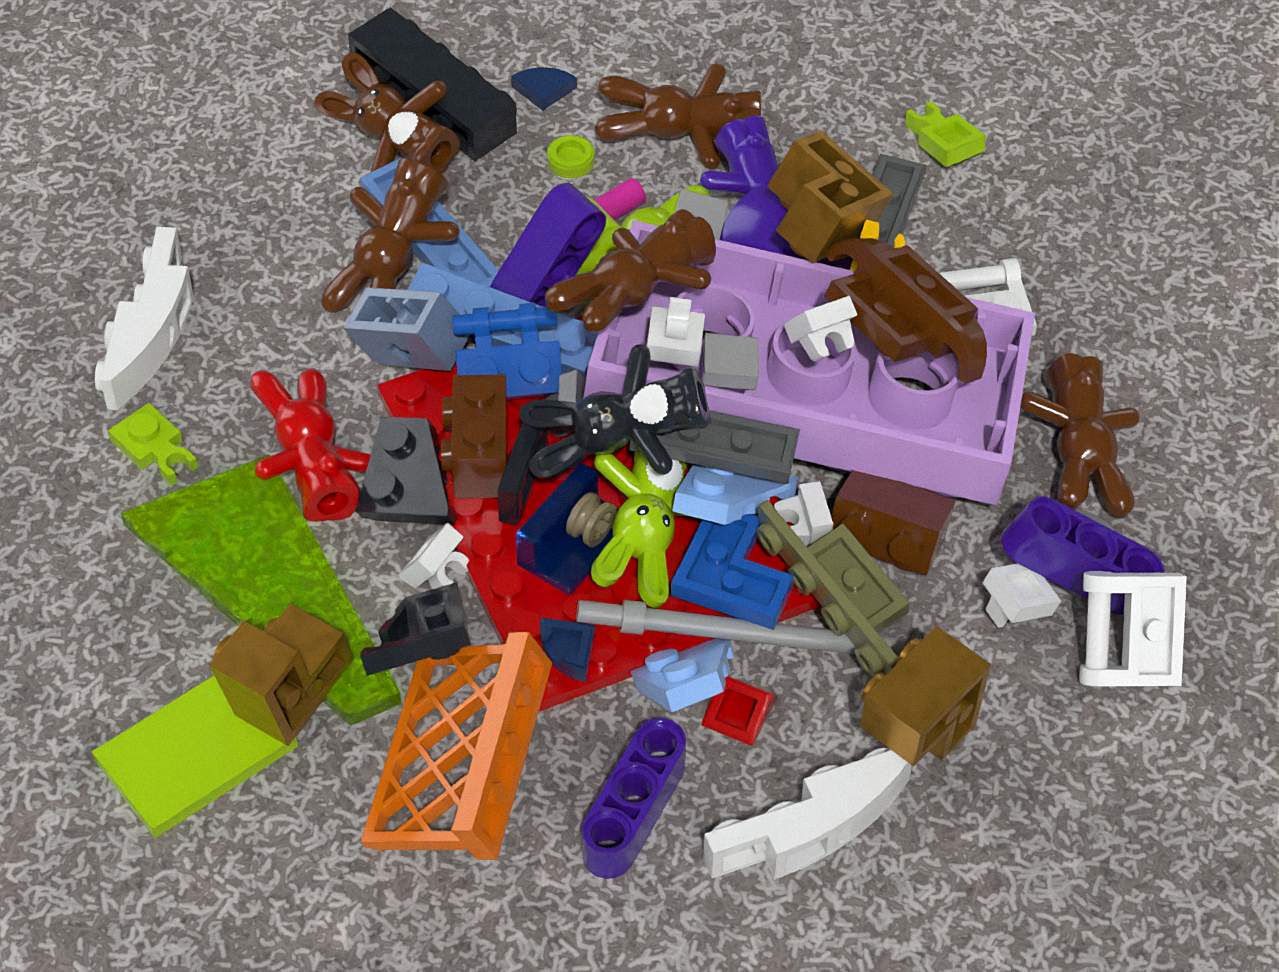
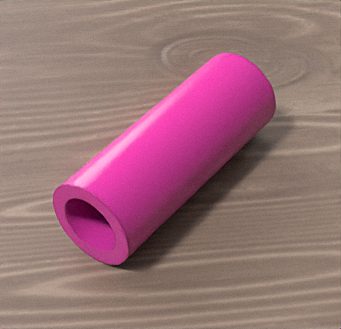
M630 178L593 200L614 220H617L646 202V194L641 184L636 179Z

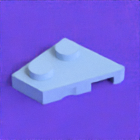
M693 464L676 491L672 511L726 525L741 519L743 515L758 513V506L766 500L769 501L772 496H777L783 500L794 497L799 477L790 475L789 483L786 484Z
M716 638L677 653L676 649H666L653 653L645 658L646 665L632 670L631 675L639 693L670 712H674L724 692L725 678L730 672L728 659L734 658L735 654L730 640Z

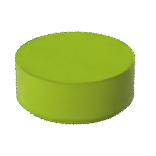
M576 135L562 136L555 139L547 149V164L549 169L560 177H582L589 173L595 164V150L593 145L583 137Z

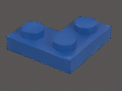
M746 514L741 519L726 525L702 519L671 582V596L774 630L793 590L794 575L747 560L758 538L756 534V528L760 526L758 516Z

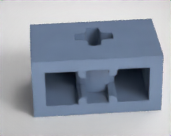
M365 288L343 327L373 362L387 366L451 371L456 362L455 350H462L470 334L454 335L453 315L460 314L441 292Z

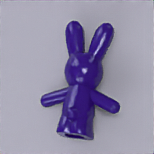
M757 115L746 119H737L722 127L716 136L715 147L728 160L731 173L705 171L700 177V183L708 190L747 194L752 189L770 182L780 164L777 165L775 151L770 143L764 117Z

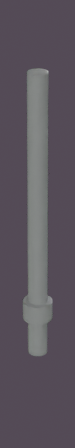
M579 600L577 605L576 622L619 627L620 633L642 635L644 630L848 654H855L857 649L845 634L838 636L831 629L777 623L775 629L772 630L738 618L646 608V602L623 600L622 605ZM880 635L899 657L906 646L905 638Z

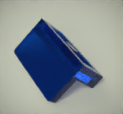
M582 462L577 465L516 532L517 565L565 594H572L591 573L592 564L613 537L611 527L601 543L590 548L583 543L582 535L574 538L566 532L568 518L577 502L588 492L598 495V472ZM600 499V504H603L605 501Z

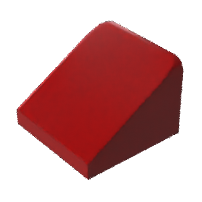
M727 676L725 678L724 692L712 696L701 726L753 746L778 696Z

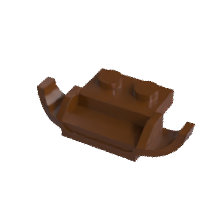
M848 238L833 244L824 256L831 262L850 256L859 266L855 274L831 280L824 298L832 302L850 296L857 312V316L850 319V323L868 337L880 353L889 357L893 362H897L928 351L935 358L954 351L959 361L957 378L961 382L967 384L982 378L987 359V341L983 329L974 317L978 308L911 247L906 245L894 248L886 242L873 238Z

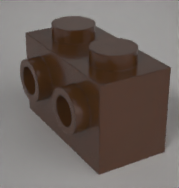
M506 374L453 375V397H443L442 401L443 428H452V439H442V471H452L455 498L498 497L497 490L508 463Z
M852 470L836 497L831 516L833 530L844 524L870 556L890 562L901 570L915 571L927 576L944 542L956 500L901 481Z

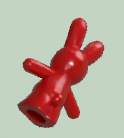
M313 368L306 369L298 378L297 393L299 399L293 400L274 374L267 370L255 372L251 376L250 387L274 417L275 434L280 447L284 450L259 461L255 466V474L262 480H269L295 469L296 485L302 497L304 519L309 521H335L349 518L358 504L359 487L348 470L366 474L371 454L332 445L336 425L330 411L325 407L326 379L319 370Z

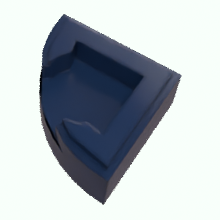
M531 68L512 75L511 87L543 111L577 88V77L556 68Z
M541 618V645L543 651L551 660L552 665L564 675L586 682L596 637V625Z

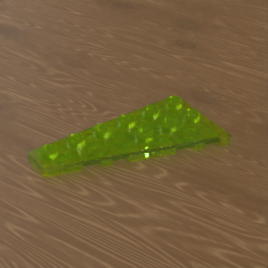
M269 454L121 513L123 524L129 531L238 627L244 620L263 631L268 622L273 618H278L288 604L291 603L343 632L354 659L323 699V702L347 724L352 726L401 705L400 691L388 670L369 676L366 675L360 652L364 648L375 646L281 475L269 480H262L255 474L256 464L270 457Z

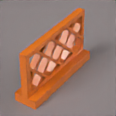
M529 632L509 633L506 644L466 646L449 658L434 660L429 657L417 661L360 841L366 848L376 850H469L477 860L498 859L552 666L551 660ZM500 663L497 676L480 688L473 678L490 664ZM455 665L458 670L432 690L429 684L435 666ZM468 682L475 693L449 713L442 702ZM483 706H486L487 710L482 725L466 736L459 725ZM437 707L443 718L417 737L415 730L418 721ZM451 731H454L461 741L434 761L427 750ZM471 754L473 758L468 774L454 785H451L444 774ZM422 756L429 766L402 786L400 778L403 769ZM439 780L446 791L419 811L412 800L435 781ZM456 804L458 809L451 831H433L429 824ZM407 805L413 817L395 831H384L388 818Z

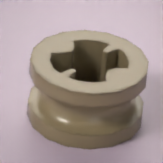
M588 492L577 502L571 511L566 525V532L574 538L582 535L585 545L590 548L595 547L601 543L610 531L617 508L610 502L600 504V497L593 492Z

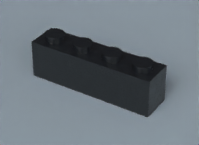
M391 7L348 34L350 53H357L368 60L378 74L382 84L396 89L403 95L406 102L435 80L444 82L447 87L446 95L423 114L434 122L448 127L455 132L460 140L459 150L474 162L517 134V107L512 97L503 90L499 91L486 81L477 69L464 64L452 55L444 44L435 42L422 32L414 21L405 19Z

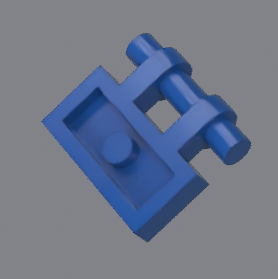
M535 303L519 304V309L490 312L489 307L473 308V314L453 315L454 335L475 334L476 348L455 350L457 375L506 374L507 400L549 397L559 392V375L563 374L561 344L559 340L540 342L538 329L558 326L557 311H551L547 307H536ZM522 331L523 344L493 347L492 332Z

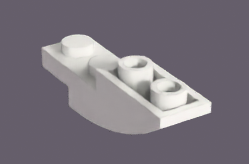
M156 227L152 247L146 246L143 253L144 283L136 285L134 302L119 301L114 321H108L106 324L104 342L107 353L105 361L99 360L97 362L95 387L97 391H103L107 409L118 410L154 376L174 347L187 320L194 295L188 266H181L182 253L176 228Z
M879 748L867 754L862 760L841 767L828 765L818 769L810 777L804 778L801 802H782L771 807L765 814L744 821L732 819L717 825L711 832L704 834L703 860L711 878L766 861L775 880L803 869L830 855L857 837L894 802L910 779L912 765L891 749Z

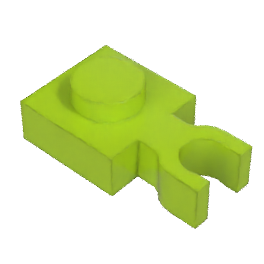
M932 101L925 103V116L916 114L912 109L906 111V125L914 134L919 135L918 145L945 167L960 163L985 151L986 135L959 114L945 118L941 115L940 108Z
M147 403L108 430L110 441L141 470L155 462L159 466L162 478L171 486L177 483L175 472L169 468L172 464L184 463L192 471L198 468L197 458L186 448L177 447V445L183 442L181 432L150 403Z

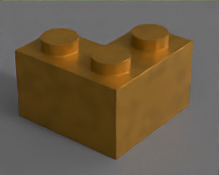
M822 130L795 140L767 185L780 198L782 205L788 209L776 231L789 242L790 247L796 254L807 258L812 264L826 258L824 255L833 244L848 238H860L865 220L877 222L894 195Z
M289 603L278 618H273L268 622L263 631L243 620L232 635L226 636L218 644L209 666L234 715L289 746L353 661L354 657L343 632Z
M936 626L921 641L917 638L911 640L899 655L896 666L886 675L878 673L869 681L861 695V701L864 702L860 727L912 766H915L928 752L943 760L977 724L991 663Z

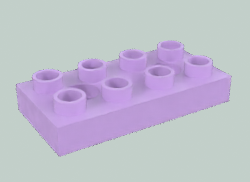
M633 220L630 232L641 244L659 226ZM715 239L716 256L714 262L705 266L699 264L693 266L705 269L710 273L712 279L711 284L707 288L694 289L666 282H657L647 301L637 306L623 307L611 323L598 332L588 364L584 398L600 391L614 392L622 395L631 349L639 344L647 346L652 306L669 308L670 297L692 300L690 312L705 314L703 331L758 338L759 378L756 390L704 385L710 411L800 429L794 456L796 459L825 465L837 472L851 473L852 470L901 481L927 489L944 497H962L997 506L1012 462L1035 313L966 297L978 308L974 317L983 329L987 341V359L982 378L964 384L957 378L959 361L954 351L937 358L928 351L893 362L889 357L880 353L875 344L853 324H851L854 338L853 347L838 353L833 340L825 337V345L828 348L829 356L814 362L810 359L800 341L791 344L784 324L804 311L830 303L824 298V295L831 280L853 275L856 271L817 262L812 264L808 260ZM702 340L698 367L650 360L646 385L656 380L672 377L690 367L695 368L702 378L704 340ZM905 377L916 379L926 383L931 388L929 391L912 389L900 384L893 378Z

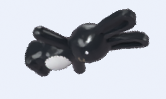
M639 344L635 345L629 353L622 395L614 392L600 391L588 395L578 403L558 400H533L523 404L519 415L521 420L531 428L537 430L574 429L573 435L539 450L530 460V471L540 479L555 478L590 454L607 455L619 451L632 438L653 471L659 475L668 474L672 470L673 461L655 434L672 432L676 429L706 426L711 423L706 390L700 374L695 368L690 367L672 377L656 380L646 385L651 354L647 346Z

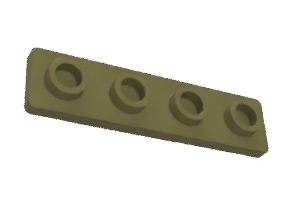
M768 500L758 506L760 526L756 528V534L763 547L772 556L780 554L789 565L788 572L794 575V584L805 596L812 593L823 607L821 609L822 615L831 630L838 636L845 634L857 648L855 650L856 657L863 669L871 677L878 673L886 675L896 666L898 656L879 635V632L909 612L910 602L844 524H841L806 547Z

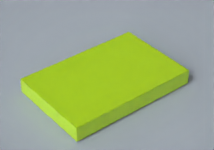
M212 676L91 752L94 761L152 836L157 838L298 747L297 737H295L290 745L287 746L235 716L215 676Z

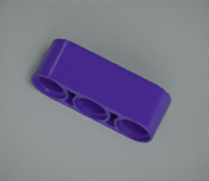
M568 182L555 186L542 200L492 281L490 288L535 303L536 305L547 307L545 293L555 283L576 275L606 226L607 218L605 214L573 184Z
M1045 496L1032 499L1001 534V543L1004 551L1012 560L1088 599V592L1083 590L1084 572L1165 573L1162 561L1147 547ZM1111 593V612L1120 615L1124 614L1125 593Z
M658 718L643 723L635 733L585 818L582 826L583 863L588 871L596 877L604 879L617 878L631 868L682 779L685 771L686 737L680 725L674 721ZM664 752L668 753L669 756L658 758L650 754ZM629 796H639L645 800L632 803L624 799ZM609 840L620 844L614 848L607 849L597 845L602 841Z

